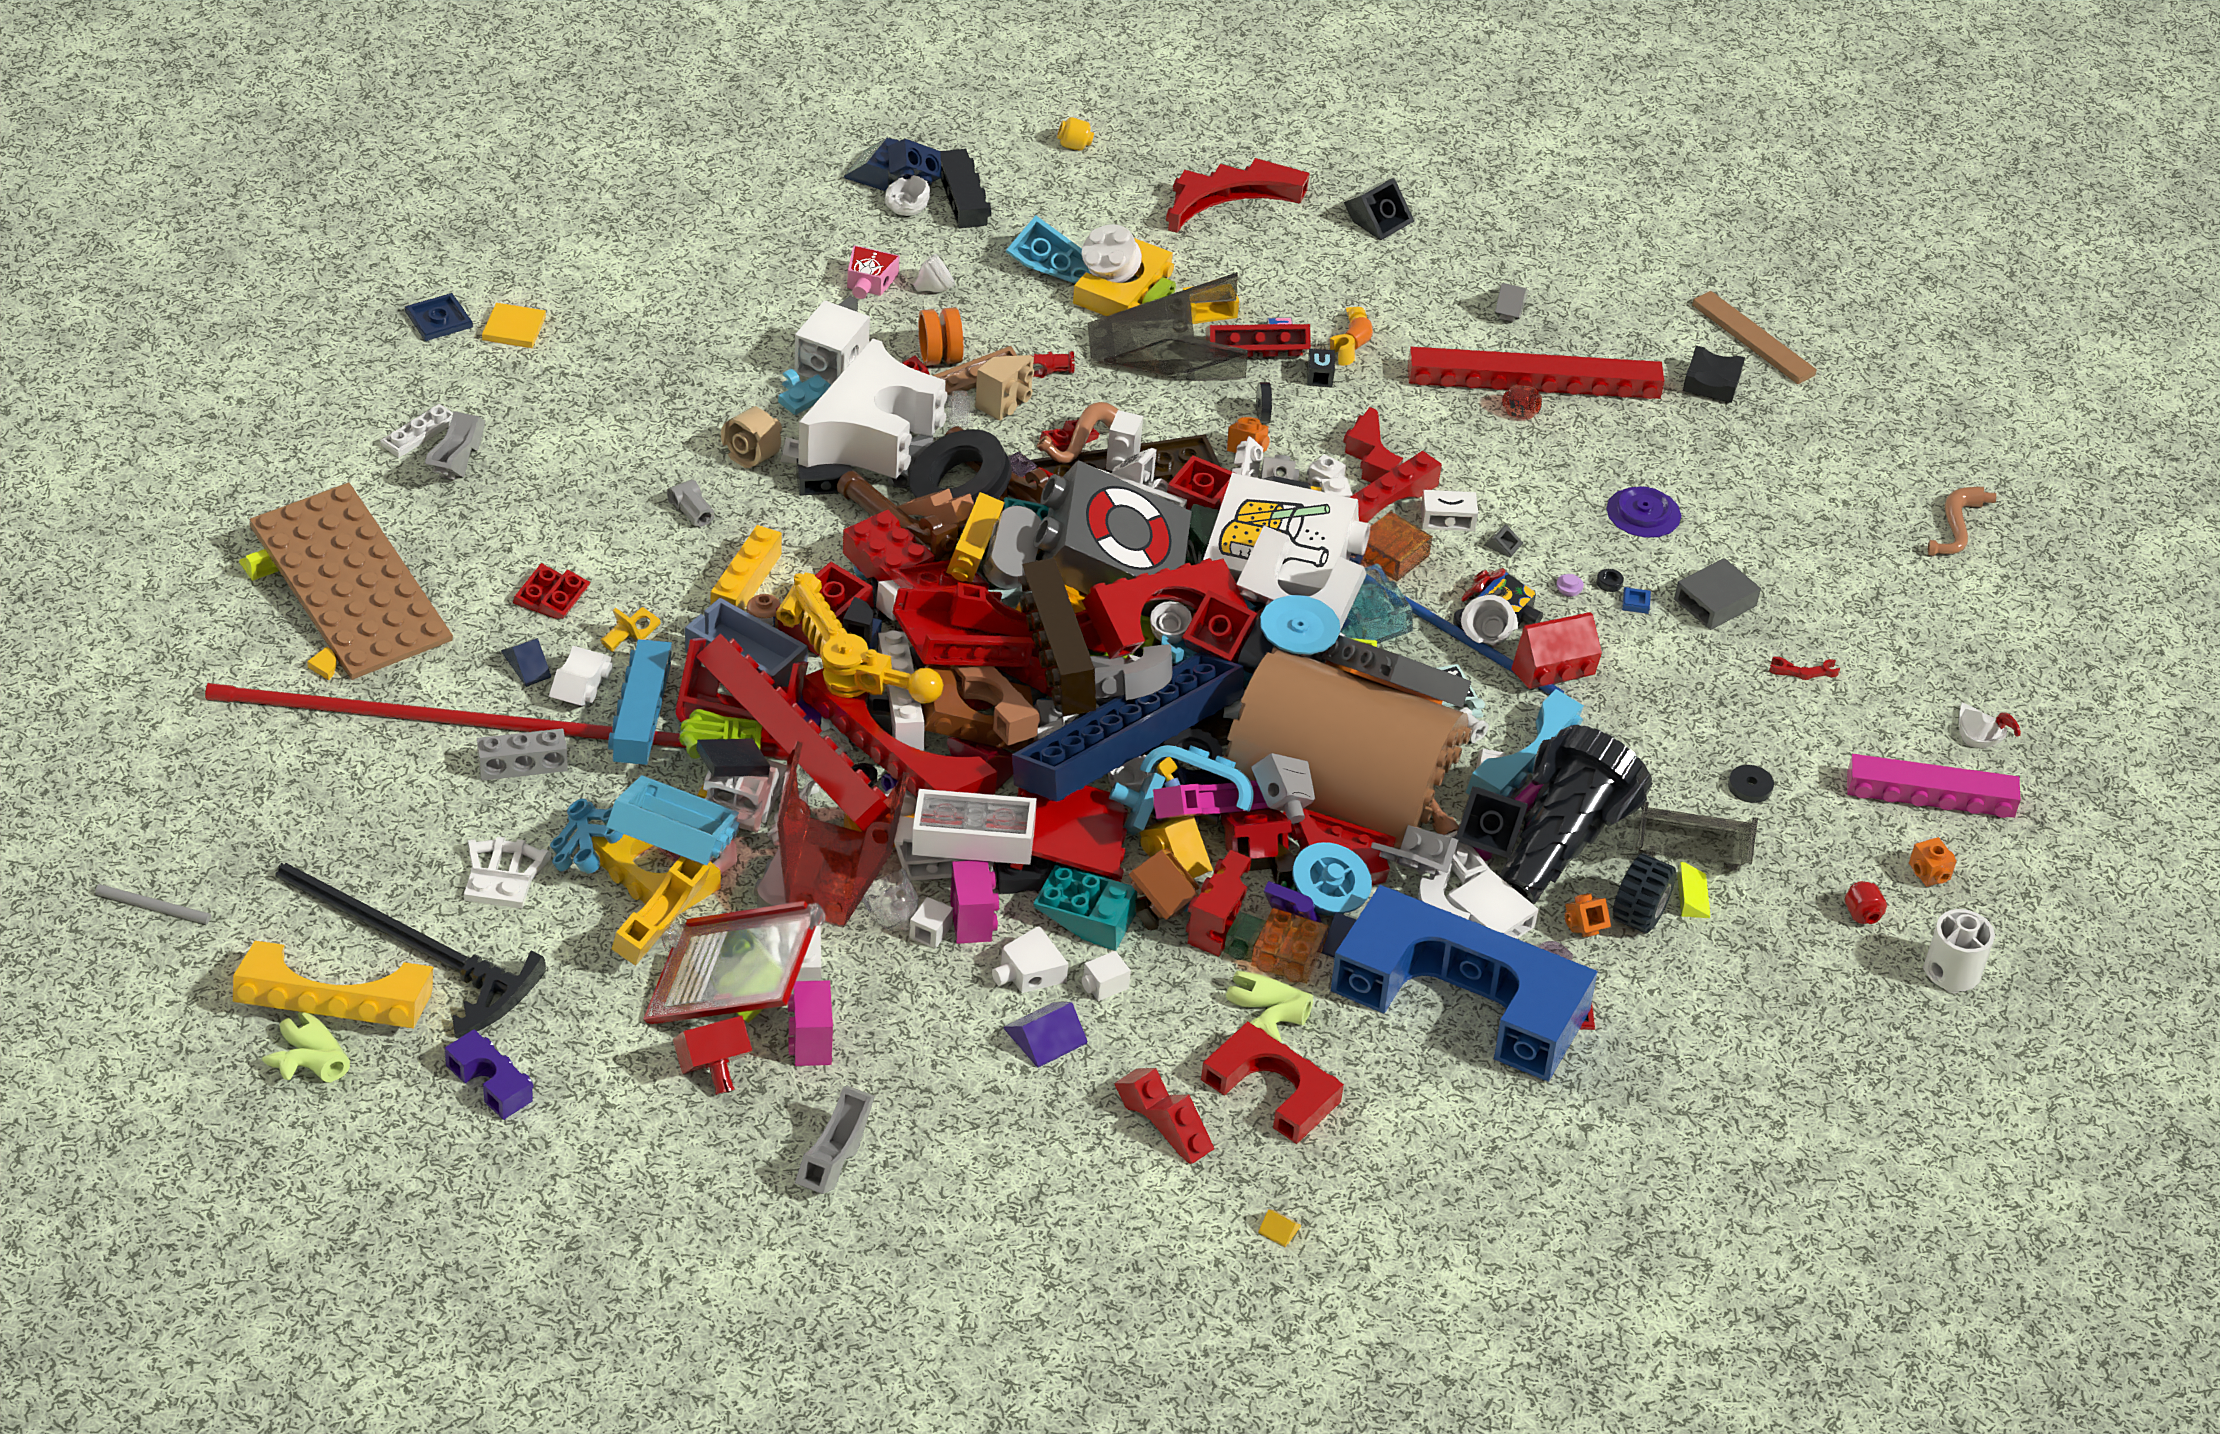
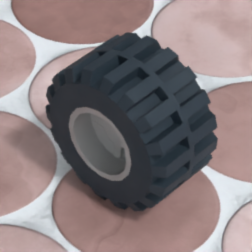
M1641 853L1631 863L1618 889L1613 905V919L1645 934L1650 932L1658 923L1670 899L1676 880V868Z

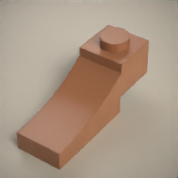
M945 489L915 498L897 507L907 515L926 517L935 515L943 526L955 523L958 527L966 525L974 503L970 494L953 498L950 489Z

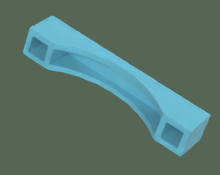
M1555 689L1542 702L1535 722L1537 728V738L1525 749L1512 755L1487 758L1472 773L1465 793L1470 795L1472 787L1476 786L1510 798L1516 787L1520 789L1530 773L1533 774L1535 758L1541 742L1551 739V737H1556L1561 729L1572 725H1581L1583 718L1580 715L1584 705Z

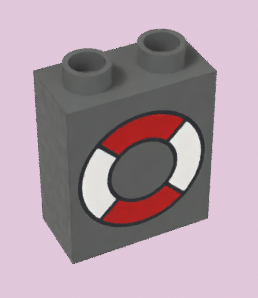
M1079 460L1063 477L1053 474L1048 479L1041 495V504L1049 507L1048 516L1042 520L1036 531L1034 546L1042 550L1041 560L1055 558L1065 585L1089 594L1090 588L1099 583L1109 585L1121 578L1130 580L1143 573L1152 575L1162 569L1169 568L1174 570L1185 564L1192 511ZM1159 599L1147 602L1142 608L1141 615L1151 617V613L1157 605L1163 602H1175V600Z

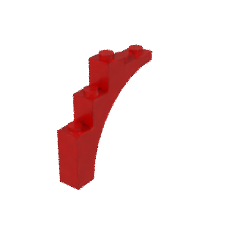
M1254 158L1252 164L1246 166L1245 170L1219 164L1216 171L1211 172L1210 176L1184 169L1180 178H1176L1173 184V192H1176L1174 206L1173 208L1169 207L1166 214V221L1169 222L1168 231L1178 233L1185 222L1197 213L1228 201L1264 198L1300 204L1308 190L1310 173Z

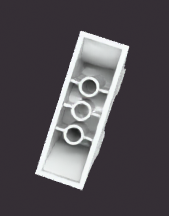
M872 339L799 421L798 464L806 467L820 464L851 465L896 479L910 465L911 456L908 454L912 435L909 434V431L915 434L932 436L938 428L943 427L946 421V413H944V404L947 400V392L945 391L946 380L922 373L900 363L886 351L882 341Z

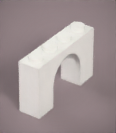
M1263 526L1236 584L1239 591L1242 592V597L1253 602L1259 599L1268 605L1277 598L1289 596L1278 584L1280 567L1292 544L1288 535ZM1338 557L1325 586L1316 594L1309 596L1322 601L1333 609L1340 621V630L1366 577L1364 566Z

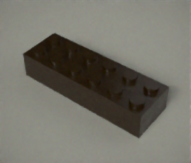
M1051 558L1023 563L1022 575L1018 576L1020 591L1023 592V596L1019 597L1022 613H1027L1026 624L1028 631H1033L1034 649L1040 650L1038 652L1039 662L1042 669L1046 668L1045 678L1047 686L1053 687L1051 692L1054 706L1060 707L1063 717L1096 711L1095 668L1056 560Z

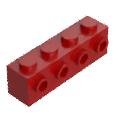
M1310 324L1209 325L1205 328L1206 353H1213V357H1228V352H1238V357H1253V352H1263V357H1276L1278 352H1288V356H1303V351H1308L1311 348Z

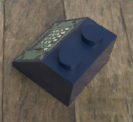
M887 137L865 149L846 172L844 178L886 192L889 185L899 179L898 176L889 172L888 146L899 140Z

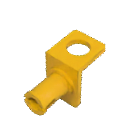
M641 607L630 618L619 609L614 608L612 611L617 620V625L602 637L600 641L604 647L613 652L628 636L633 637L637 641L638 639L644 640L661 624V621L644 607ZM648 618L650 624L645 629H637L635 625L637 620Z

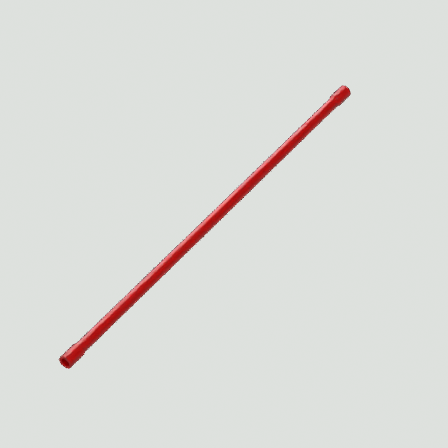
M207 683L205 691L206 700L237 701L525 732L563 729L564 736L609 740L610 732L613 733V726L239 688L224 684ZM655 731L652 745L686 748L680 742V733ZM761 742L760 750L764 756L795 761L777 742Z

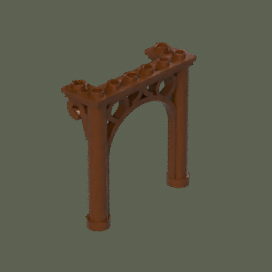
M960 426L952 427L944 436L964 429ZM979 461L965 462L966 465L977 473L982 466V462ZM1036 468L1027 472L1025 478L1012 471L1011 479L1007 488L1000 496V501L1004 502V498L1009 495L1013 499L1041 504L1042 491L1049 479L1047 474L1042 469ZM855 471L846 472L838 481V492L846 499H852L871 516L888 509L899 520L900 527L908 529L915 536L917 544L925 545L935 555V562L951 560L958 543L957 538L960 539L966 525L958 527L954 523L943 526L935 515H929L918 521L904 513ZM988 542V545H987V547H986V549H985V552H984V554H983V557L986 556V554H987L989 542Z

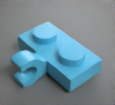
M789 369L783 372V376L788 380L782 382V385L788 390L778 396V403L794 415H797L812 407L829 389L831 384L819 374L801 382L797 372Z

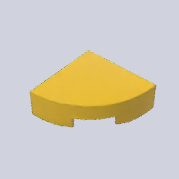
M325 647L307 661L308 668L325 679L330 680L335 674L336 668L334 652L329 647Z

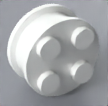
M1110 224L1094 229L1086 238L1082 247V258L1090 273L1111 282L1123 283L1137 272L1141 264L1142 254L1138 244L1135 242L1131 232L1120 225Z

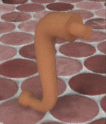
M1106 402L1093 403L1081 414L1066 451L1062 452L1055 448L1048 436L1043 437L1036 447L1040 451H1045L1056 462H1072L1081 453L1096 422L1101 421L1110 429L1119 409Z
M1964 487L1950 493L1945 501V513L1955 542L1951 544H1938L1936 540H1929L1928 555L1935 556L1937 553L1955 554L1963 551L1968 543V533L1962 508L1965 506L1982 507L1983 502L1996 503V493L1984 492V487Z

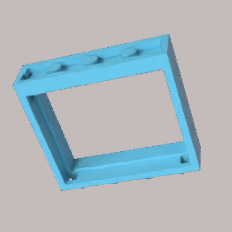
M641 775L615 800L606 827L707 865L713 858H718L720 852L725 850L726 845L729 846L732 838H736L740 823L737 822L739 812Z

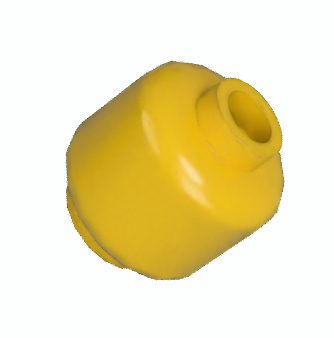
M1069 117L1066 121L1062 120L1057 133V138L1060 139V144L1063 147L1082 151L1086 145L1090 146L1094 137V132H1091L1090 123L1074 117Z

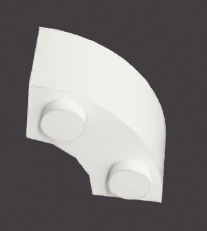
M572 646L567 661L556 671L549 697L581 706L589 702L592 703L604 678L608 679L611 675L612 657Z

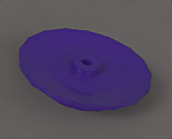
M1646 486L1628 487L1617 491L1609 498L1606 507L1609 519L1617 528L1628 534L1643 538L1661 537L1672 533L1679 526L1682 516L1679 505L1670 496L1655 488Z

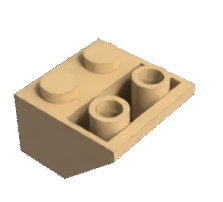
M1030 355L992 357L977 370L975 408L1000 421L1006 415H1012L1016 407L1022 402H1028L1033 393L1034 357Z

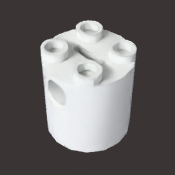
M1954 909L1941 915L1923 966L1930 980L1949 993L1973 989L1980 983L1995 938L1993 926L1980 914L1966 909Z

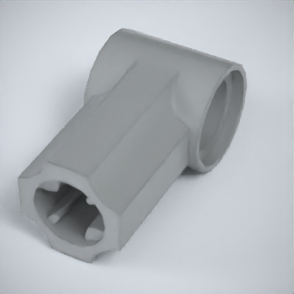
M691 479L667 489L669 503H673L677 507L676 511L681 509L694 526L702 527L708 525L714 519V510L703 499L700 487L695 480Z

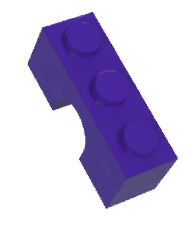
M475 1029L444 1047L446 1066L463 1083H467L473 1078L480 1076L491 1078L483 1083L484 1102L502 1120H505L533 1102L532 1089L534 1085L530 1077L526 1073H521L517 1070L508 1056L501 1055L494 1048L490 1039L487 1037L483 1038Z

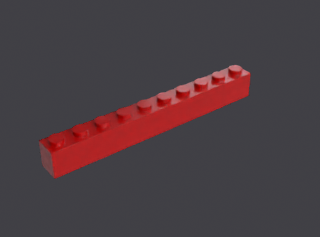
M1410 346L1408 359L1409 384L1422 386L1437 385L1469 387L1472 389L1487 388L1519 390L1522 392L1537 391L1570 393L1572 395L1587 394L1620 396L1623 398L1661 399L1665 382L1662 361Z
M720 633L696 657L844 813L867 834L891 811L884 803L887 799L886 795L876 785L871 789L868 786L871 780L859 768L855 772L851 768L855 765L844 752L840 755L835 752L839 747L830 737L826 735L822 738L819 735L822 732L821 728L812 719L806 722L803 718L807 714L795 702L792 705L787 702L791 699L780 686L774 689L772 685L775 681L764 670L760 673L756 670L759 667L756 661L749 654L743 657L741 653L744 649L733 638L728 641Z

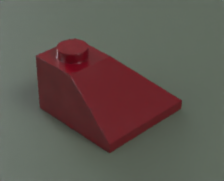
M948 737L947 745L951 756H980L997 771L996 790L1013 775L1012 754L1014 753L1000 747Z

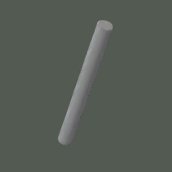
M98 884L95 890L96 896L207 925L211 919L210 913Z

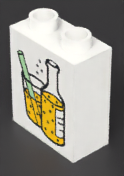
M1232 473L1203 560L1211 558L1214 561L1224 558L1237 584L1263 526L1269 527L1288 535L1292 543L1279 570L1278 584L1280 588L1289 595L1309 597L1319 592L1325 586L1338 557L1349 560L1351 553L1359 555L1365 553L1370 534V523L1359 521L1358 499ZM1259 599L1256 600V602L1266 604V602H1263Z

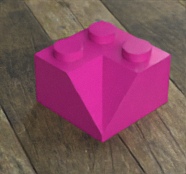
M988 861L952 862L950 905L953 907V924L957 944L992 942V933L998 930L997 914L994 911H999L998 893H993L992 890L996 887L995 872H989Z
M830 980L796 981L793 987V994H791L787 1004L788 1012H794V1017H789L788 1019L789 1036L794 1035V1037H788V1055H794L795 1066L832 1065L833 1019Z

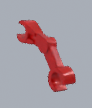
M1775 656L1772 658L1769 671L1775 675L1795 676L1802 680H1809L1810 678L1820 676L1837 677L1840 668L1830 669L1836 663V660L1833 659L1825 660L1821 666L1808 668L1794 666V664L1786 659Z

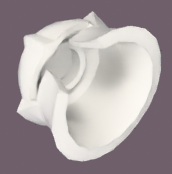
M1485 595L1473 599L1465 607L1461 618L1462 628L1467 636L1478 643L1483 642L1493 647L1505 641L1513 630L1518 629L1517 617L1512 606L1503 597L1496 595Z

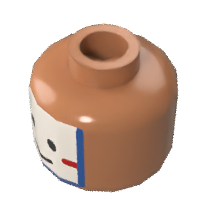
M759 594L748 601L746 612L778 629L776 608L781 605V602L773 595Z

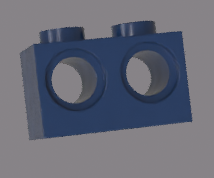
M906 138L888 146L890 174L900 178L903 177V179L917 176L927 181L928 185L942 178L939 150Z

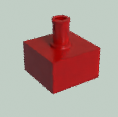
M743 1015L685 1030L673 1038L683 1074L704 1068L710 1069L716 1095L735 1090L727 1064L752 1052Z

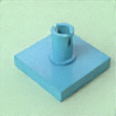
M1157 773L1150 775L1144 779L1139 792L1127 788L1118 782L1114 784L1109 799L1132 808L1124 826L1127 829L1126 833L1135 835L1144 830L1154 807L1153 789L1162 788L1166 777Z

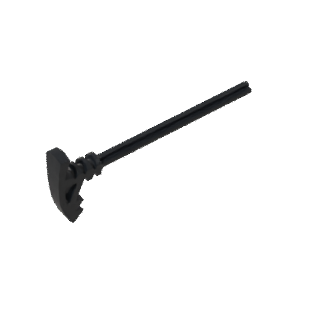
M281 863L278 866L279 870L275 873L278 879L459 972L461 981L465 983L472 981L473 987L476 989L482 988L476 1004L464 1001L466 1015L464 1018H460L457 1015L452 1016L454 1034L457 1039L473 1029L480 1031L505 1016L532 990L546 972L544 957L532 950L519 975L511 972L505 973L504 968L494 966L488 960L482 961L481 956L473 954L469 958L288 863ZM495 993L501 994L502 996L490 1006Z

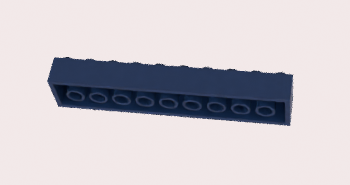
M1204 652L1195 654L1172 667L1173 674L1170 682L1159 691L1126 700L1124 695L1118 696L1096 708V711L1083 715L1012 754L1014 786L1025 789L1029 793L1046 797L1050 801L1057 802L1063 800L1073 792L1083 789L1089 783L1102 778L1105 774L1116 768L1122 767L1128 761L1141 756L1144 752L1159 746L1160 743L1177 736L1183 730L1196 725L1199 721L1214 715L1215 712L1232 705L1233 702L1242 698L1244 695V666Z

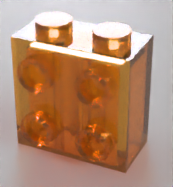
M1390 511L1370 527L1366 552L1362 561L1393 580L1399 581L1429 557L1433 536Z
M1272 908L1254 946L1251 966L1258 968L1264 973L1271 972L1284 976L1289 981H1299L1307 984L1326 941L1328 925Z

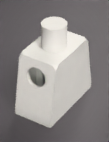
M1038 926L1003 947L1001 966L992 969V976L998 986L1013 981L1020 992L1025 993L1067 982L1068 962L1042 928Z

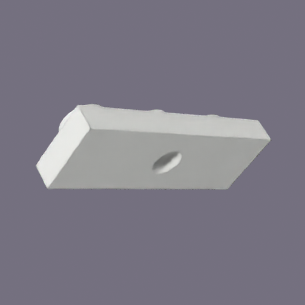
M438 404L381 439L380 444L383 448L400 458L448 428L453 412Z

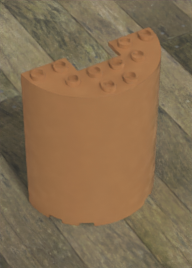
M1274 647L1272 653L1268 652L1262 659L1241 700L1242 705L1238 719L1233 720L1227 738L1230 742L1226 755L1223 758L1236 762L1234 768L1241 770L1249 781L1256 780L1251 767L1271 753L1308 761L1315 799L1304 809L1396 837L1394 847L1400 849L1408 825L1421 828L1423 823L1428 824L1432 814V808L1429 806L1435 795V790L1433 789L1435 785H1441L1445 773L1449 772L1452 764L1459 762L1462 753L1461 746L1462 744L1467 745L1472 729L1468 728L1467 713Z

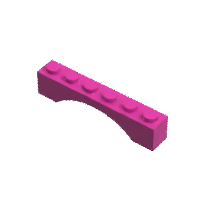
M1257 780L1250 781L1253 788V803L1250 810L1269 808ZM1235 783L1190 784L1153 789L1156 819L1247 811L1237 807L1239 791Z

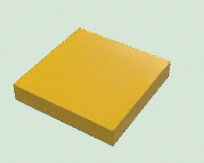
M496 302L482 333V340L533 348L546 318V310Z

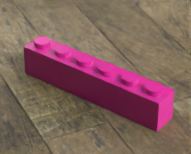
M1853 753L1847 770V795L1857 796L1862 799H1881L1887 802L1910 803L1915 806H1932L1944 810L1968 811L1972 814L1997 815L2001 818H2015L2021 801L2019 776Z

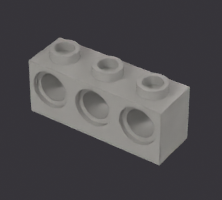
M563 729L477 738L481 781L568 771L567 747Z

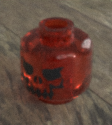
M1513 385L1508 392L1504 393L1502 405L1509 416L1531 419L1541 410L1542 396L1535 387Z

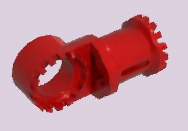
M1069 351L1068 354H1053L1052 352H1047V354L1035 353L1032 356L1034 357L1033 365L1040 364L1043 366L1041 369L1034 371L1033 377L1044 378L1047 374H1053V372L1068 371L1070 374L1074 373L1075 363H1072L1075 362L1074 351Z

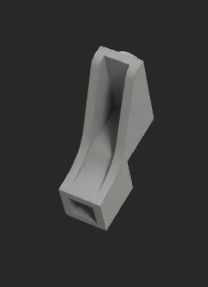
M453 411L451 423L445 437L427 454L425 464L431 467L432 472L439 474L441 478L455 480L456 476L464 477L470 451H478L485 420L479 416Z

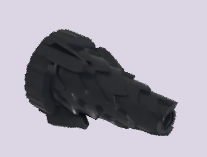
M1572 725L1561 729L1556 737L1543 740L1539 745L1531 781L1535 786L1544 785L1538 792L1534 800L1535 806L1525 821L1523 831L1519 836L1522 840L1499 875L1501 879L1533 905L1536 904L1551 881L1555 883L1568 863L1578 857L1587 843L1591 845L1596 840L1605 825L1610 827L1635 813L1645 804L1647 794L1652 788V777L1643 761L1622 742L1598 729L1585 725Z

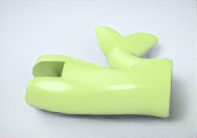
M1245 971L1235 972L1233 981L1240 987L1230 986L1226 993V998L1230 1002L1242 1007H1270L1250 1023L1263 1029L1268 1035L1279 1042L1282 1040L1276 1023L1290 1022L1304 1025L1313 1005L1312 994L1275 979Z
M298 1012L299 1020L303 1026L301 1028H298L290 1018L281 1021V1034L290 1044L298 1049L288 1052H275L262 1057V1061L268 1066L279 1068L280 1074L285 1080L292 1078L298 1066L310 1069L320 1079L330 1083L343 1077L348 1072L350 1060L326 1026L313 1014Z

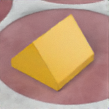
M1268 1209L1258 1233L1286 1247L1301 1228V1224L1275 1210Z

